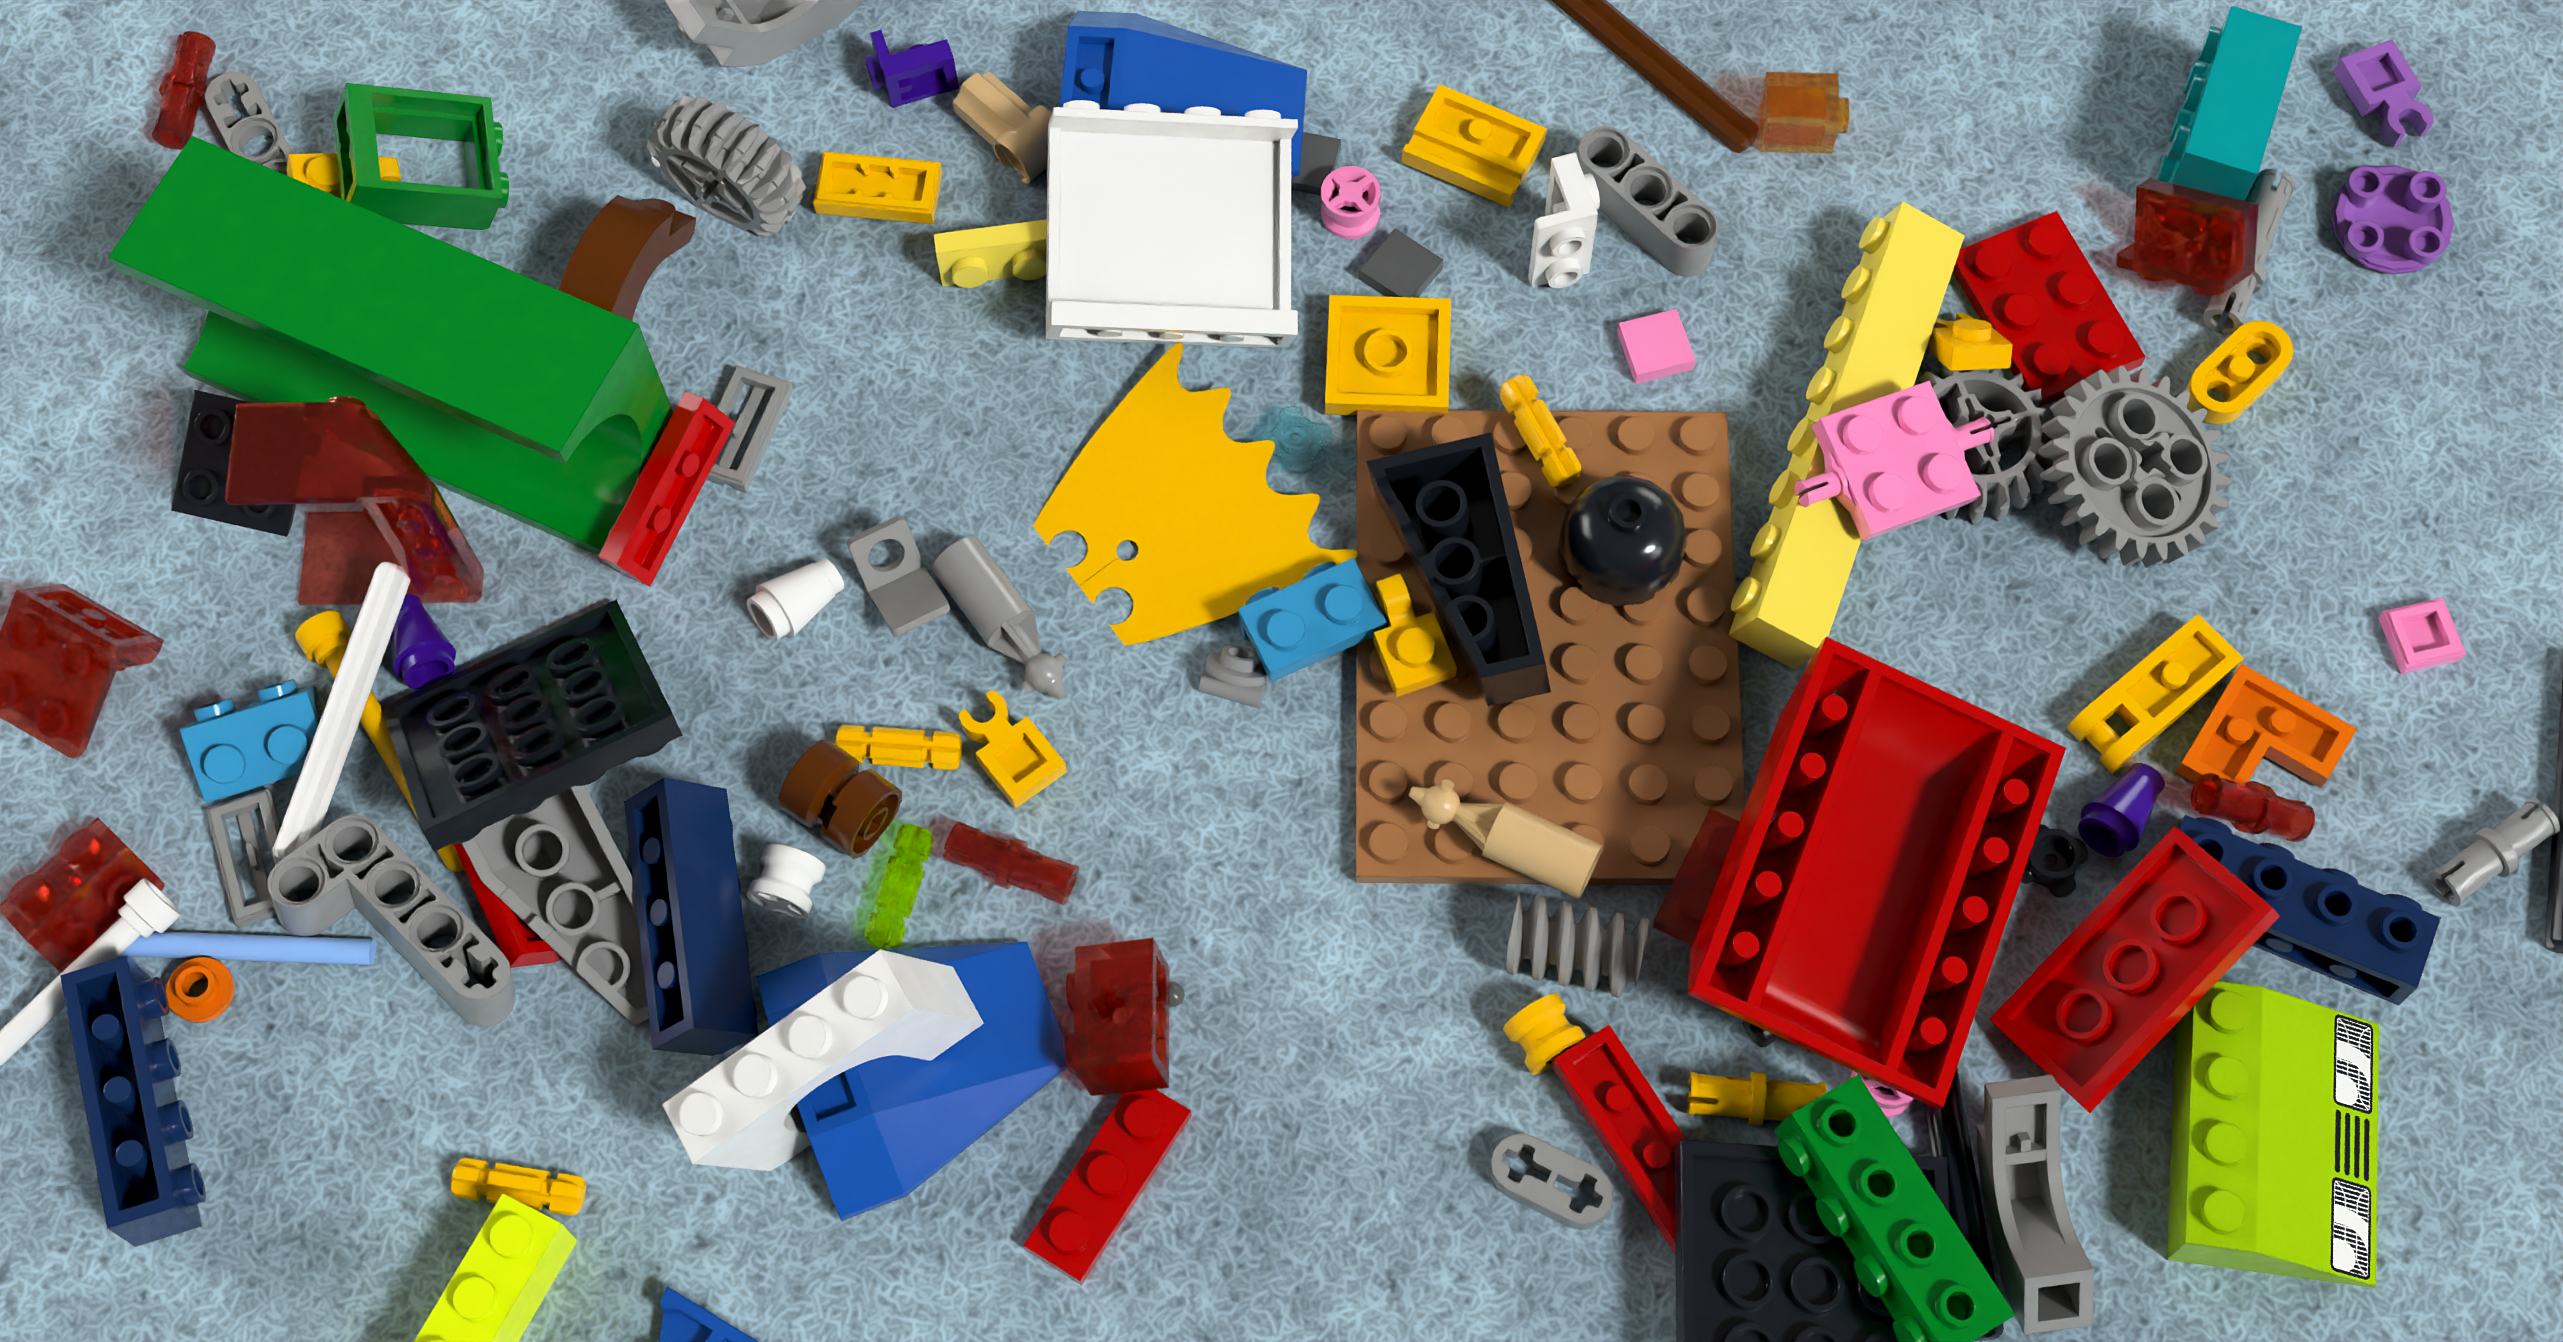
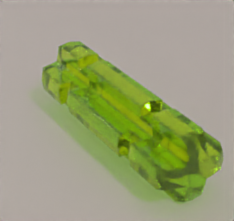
M903 824L898 829L893 848L896 849V855L889 857L874 902L878 911L871 913L865 930L867 943L881 949H898L901 946L906 930L903 918H910L925 871L922 869L923 864L921 863L922 861H928L934 844L932 832L928 829L912 824Z

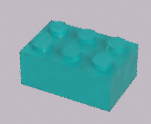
M2231 6L2221 28L2209 27L2198 60L2195 59L2183 94L2187 95L2184 105L2179 108L2168 141L2172 143L2168 156H2164L2154 183L2153 190L2163 193L2158 209L2159 214L2228 235L2259 173L2302 26Z

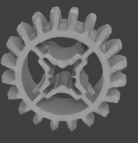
M683 96L679 101L675 100L668 110L664 109L655 121V128L648 136L649 142L646 146L652 156L651 160L654 166L662 171L663 179L674 185L677 189V194L685 196L695 207L743 231L751 230L757 235L769 237L771 233H778L784 223L788 224L798 210L797 206L801 202L802 194L806 189L799 167L792 163L793 159L790 153L780 149L776 138L766 135L760 129L759 124H752L743 117L741 112L734 113L728 110L722 102H715L713 104L706 97L697 96L694 98Z
M1944 365L1941 367L1938 377L1926 371L1919 378L1917 385L1930 381L1942 410H1948L1950 415L1949 422L1954 428L1981 417H1985L1990 421L1991 424L1982 431L1993 427V441L1964 451L1965 461L1981 495L1973 502L1961 507L1968 508V515L1973 525L1982 519L1986 507H1988V511L1999 521L2007 515L2010 506L2021 511L2028 506L2032 495L2037 496L2038 493L2044 490L2047 481L2040 478V473L2051 468L2053 461L2039 455L2038 448L2052 440L2041 430V427L2053 419L2054 415L2050 408H2038L2042 400L2041 389L2024 392L2021 389L2024 382L2022 372L2007 380L2000 377L2001 369H1989L1988 373L1980 372L1979 370H1963L1960 373L1959 371H1950ZM2019 442L2021 460L2013 467L2001 472L1998 465L2001 458L2000 452L2006 451L2008 444ZM1960 507L1947 511V519L1954 518Z

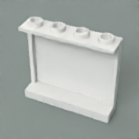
M1086 100L1069 101L1064 103L1063 107H1054L1048 123L1046 339L1176 344L1181 342L1184 345L1289 347L1298 335V311L1291 310V139L1298 129V119H1281V114L1273 110H1252L1245 113L1244 117L1221 116L1219 109L1203 106L1188 108L1184 111V114L1161 113L1160 107L1145 103L1127 105L1124 107V111L1102 110L1098 103Z

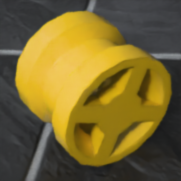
M1558 993L1549 994L1529 1004L1515 1014L1503 1027V1031L1509 1040L1513 1043H1519L1526 1052L1524 1063L1532 1075L1541 1074L1552 1068L1551 1063L1555 1057L1587 1038L1579 1026L1571 1025L1564 1015L1566 1005Z

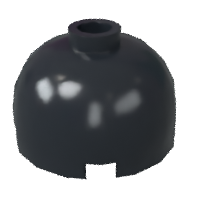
M1625 475L1605 477L1586 486L1579 493L1566 511L1558 545L1561 566L1567 575L1570 572L1574 580L1583 586L1582 592L1593 600L1615 606L1642 604L1654 598L1655 592L1665 588L1669 582L1671 585L1679 574L1687 540L1683 513L1672 496L1652 481Z

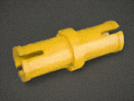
M1690 1071L1688 1086H1691L1687 1096V1115L1695 1116V1114L1748 1118V1125L1762 1126L1764 1120L1784 1121L1791 1113L1827 1093V1087L1825 1082L1806 1083L1766 1079L1765 1072L1751 1071L1749 1078L1698 1074L1697 1072Z

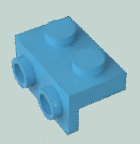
M1354 558L1338 565L1332 561L1322 563L1309 570L1303 576L1302 581L1281 590L1278 587L1263 589L1252 595L1246 601L1245 606L1238 608L1240 632L1245 640L1250 639L1271 682L1373 637L1374 632L1387 628V621Z
M290 679L257 690L260 701L235 708L232 698H227L193 710L196 720L189 722L181 728L180 733L205 803L301 773L320 722V716L314 701L318 697L314 684L298 689L295 679Z

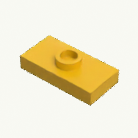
M823 151L813 200L816 214L934 225L943 176L941 162Z

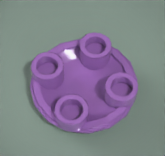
M2397 165L2360 166L2354 169L2347 181L2336 193L2331 211L2335 236L2349 256L2369 269L2387 274L2414 273L2434 263L2450 243L2454 222L2450 203L2445 197L2447 191L2446 184L2439 175L2430 171L2418 172Z

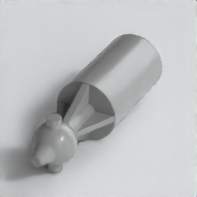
M970 536L958 540L946 548L933 563L932 572L988 647L1026 665V680L1020 685L1027 693L1035 689L1040 692H1047L1058 700L1064 698L1066 692L1062 683V666L1068 662L1061 652L1055 656L1042 654L1034 611L980 540L975 536Z

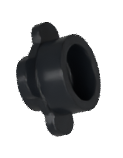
M2040 824L2021 883L2035 882L2049 888L2053 896L2058 898L2071 895L2076 888L2075 872L2079 865L2083 864L2088 857L2086 845L2063 830L2049 829L2046 825ZM2046 856L2054 857L2056 865H2047L2044 858Z

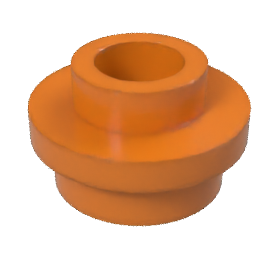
M197 957L182 963L171 974L166 986V995L171 1010L181 1019L191 1023H204L219 1017L230 1006L235 993V982L231 972L221 962L209 957ZM208 979V987L202 995L189 997V989L195 981Z

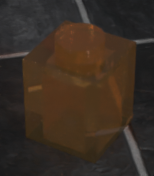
M1766 72L1760 97L1761 152L1832 154L1837 134H1846L1849 123V99L1839 97L1838 74Z

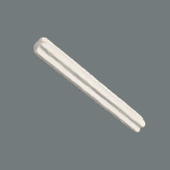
M382 562L375 569L273 847V855L281 860L317 834L321 829L412 579L411 572L402 566L390 562Z

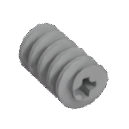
M1519 894L1505 956L1507 974L1515 975L1524 960L1530 959L1533 980H1542L1551 964H1553L1557 968L1559 985L1568 986L1576 971L1581 970L1585 991L1593 992L1604 975L1609 978L1611 997L1619 998L1629 981L1635 982V987L1637 986L1650 920L1641 917L1631 934L1626 933L1624 914L1615 912L1606 927L1600 928L1598 909L1596 907L1589 906L1579 923L1574 922L1571 902L1563 900L1554 916L1549 917L1544 896L1537 895L1526 912L1522 911Z

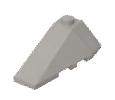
M585 785L573 786L544 800L538 808L529 813L511 815L482 829L473 839L462 843L481 881L633 1026L649 1019L633 877Z

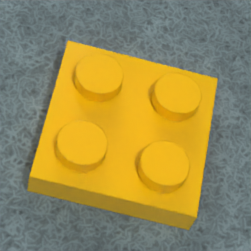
M1329 295L1325 415L1357 416V410L1448 413L1451 299Z

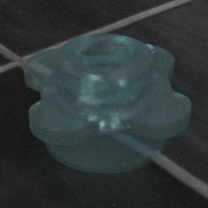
M1297 406L1284 407L1279 411V421L1271 431L1263 433L1259 441L1272 440L1275 443V450L1272 455L1275 460L1295 474H1304L1312 469L1313 462L1317 459L1320 449L1331 444L1332 430L1325 423L1316 424L1304 417L1302 409ZM1292 436H1299L1302 440L1300 443L1294 444L1290 441V438Z

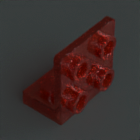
M65 584L16 589L0 631V718L69 758L80 757L87 749L116 671H124L126 667L152 663L159 654L164 640Z

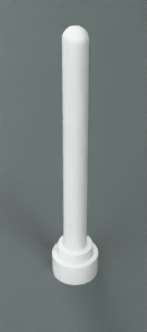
M146 878L141 879L123 896L126 904L118 910L122 917L60 975L116 959L140 935L148 938L154 931L162 934L182 913L153 883ZM60 975L0 1030V1067L66 1006Z

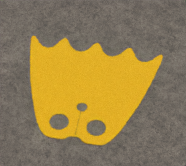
M1181 342L1174 344L1167 350L1100 426L1066 472L1033 525L1048 547L1051 540L1057 534L1064 531L1077 532L1085 538L1088 548L1085 559L1080 564L1065 569L1093 605L1096 597L1108 588H1121L1130 594L1133 600L1131 615L1120 624L1109 625L1125 646L1148 642L1238 613V608L1245 606L1246 601L1252 595L1269 587H1278L1280 590L1302 581L1303 576L1309 570L1322 563L1332 561L1338 565L1349 559H1355L1358 556V552L1352 549L1319 548L1310 541L1308 528L1320 503V496L1318 494L1285 495L1273 491L1268 486L1266 469L1275 450V443L1272 440L1241 443L1227 437L1223 431L1222 422L1231 397L1229 388L1222 387L1190 392L1182 388L1177 378L1178 365L1184 348ZM1126 540L1133 541L1138 546V554L1129 561L1120 559L1116 553L1118 545Z

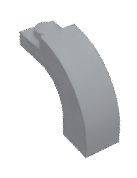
M664 0L679 21L678 28L681 33L697 45H708L721 66L746 67L767 63L839 25L863 2V0Z
M2053 1075L1984 1084V1125L1977 1126V1151L1981 1189L2001 1280L2011 1308L2024 1335L2093 1326L2094 1269L2077 1238L2065 1199L2060 1165L2061 1090Z

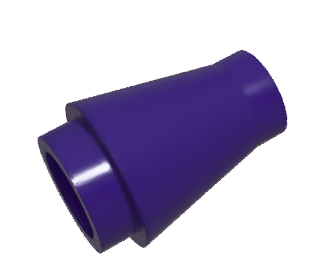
M406 594L390 636L393 670L395 675L404 680L407 686L419 690L453 674L456 650L424 609L421 599L416 595Z
M2135 763L2125 775L2087 803L2081 810L2082 820L2078 825L2079 834L2084 842L2094 851L2107 857H2119L2125 851L2134 850L2140 842L2156 800L2165 788V781L2161 774L2147 764Z

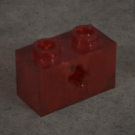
M1154 938L1078 946L1075 948V972L1068 973L1066 976V997L1071 1012L1074 1013V1032L1067 1033L1065 1036L1064 1053L1069 1072L1078 1075L1091 1096L1169 1088L1170 967Z

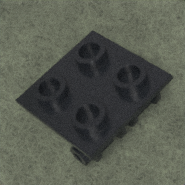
M194 390L171 511L287 537L293 523L304 462L306 458L317 459L323 448L322 436L314 434L311 428L313 416Z

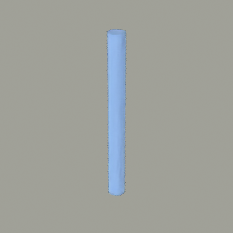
M154 931L148 938L140 935L119 956L179 959L209 957L216 960L374 965L377 943L375 939L188 932H163L161 934Z

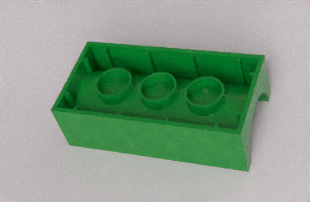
M191 136L108 257L117 271L209 310L197 344L183 367L189 377L247 402L313 416L311 428L319 434L596 555L600 554L611 527L616 523L636 485L640 472L646 466L665 430L668 418L673 413L638 323L194 136Z

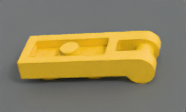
M2197 614L2083 709L2069 723L2067 730L2079 742H2083L2086 739L2102 755L2099 762L2113 775L2240 666L2244 658ZM2114 713H2117L2131 727L2122 737L2105 722Z

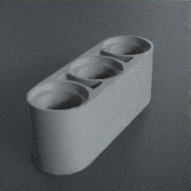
M1600 126L1587 131L1580 139L1577 158L1583 174L1591 173L1596 181L1600 197L1599 209L1660 264L1675 275L1690 277L1697 276L1706 271L1712 262L1719 231V222L1715 213L1621 130L1610 126ZM1598 162L1608 163V164H1610L1612 167H1607V168L1599 167V166L1595 165L1594 163H1598ZM1648 200L1655 203L1656 205L1646 206L1641 205L1636 201ZM1679 238H1692L1699 243L1687 244L1680 241Z

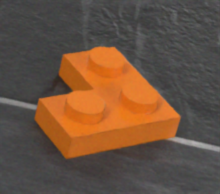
M2241 663L2184 756L2176 773L2231 805H2234L2240 797L2263 756L2321 788L2330 777L2357 728Z

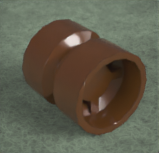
M829 739L818 741L799 758L787 775L778 796V806L810 829L822 825L821 836L852 859L859 858L870 850L892 823L902 802V791L872 769L859 772V761Z

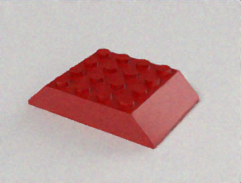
M1825 637L1818 646L1777 721L1691 948L1688 995L1938 1110L1943 1108L2066 747L1831 638Z

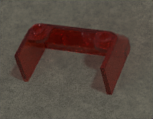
M337 396L329 398L326 402L236 404L225 501L228 505L363 503V511L308 512L298 599L299 605L363 604L375 569L382 562H390L403 567L411 580L406 594L418 596L422 603H474L482 598L484 569L437 486L381 419L366 407L364 402L352 397Z

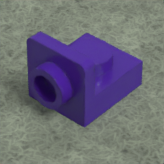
M882 30L870 33L874 54L864 57L874 91L886 89L892 108L960 89L954 57L947 39L931 44H917L906 51L890 55Z

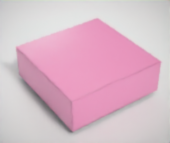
M1677 309L1618 324L1617 333L1635 384L1694 370L1695 358Z
M2443 598L2386 610L2378 617L2401 674L2461 661L2466 655Z

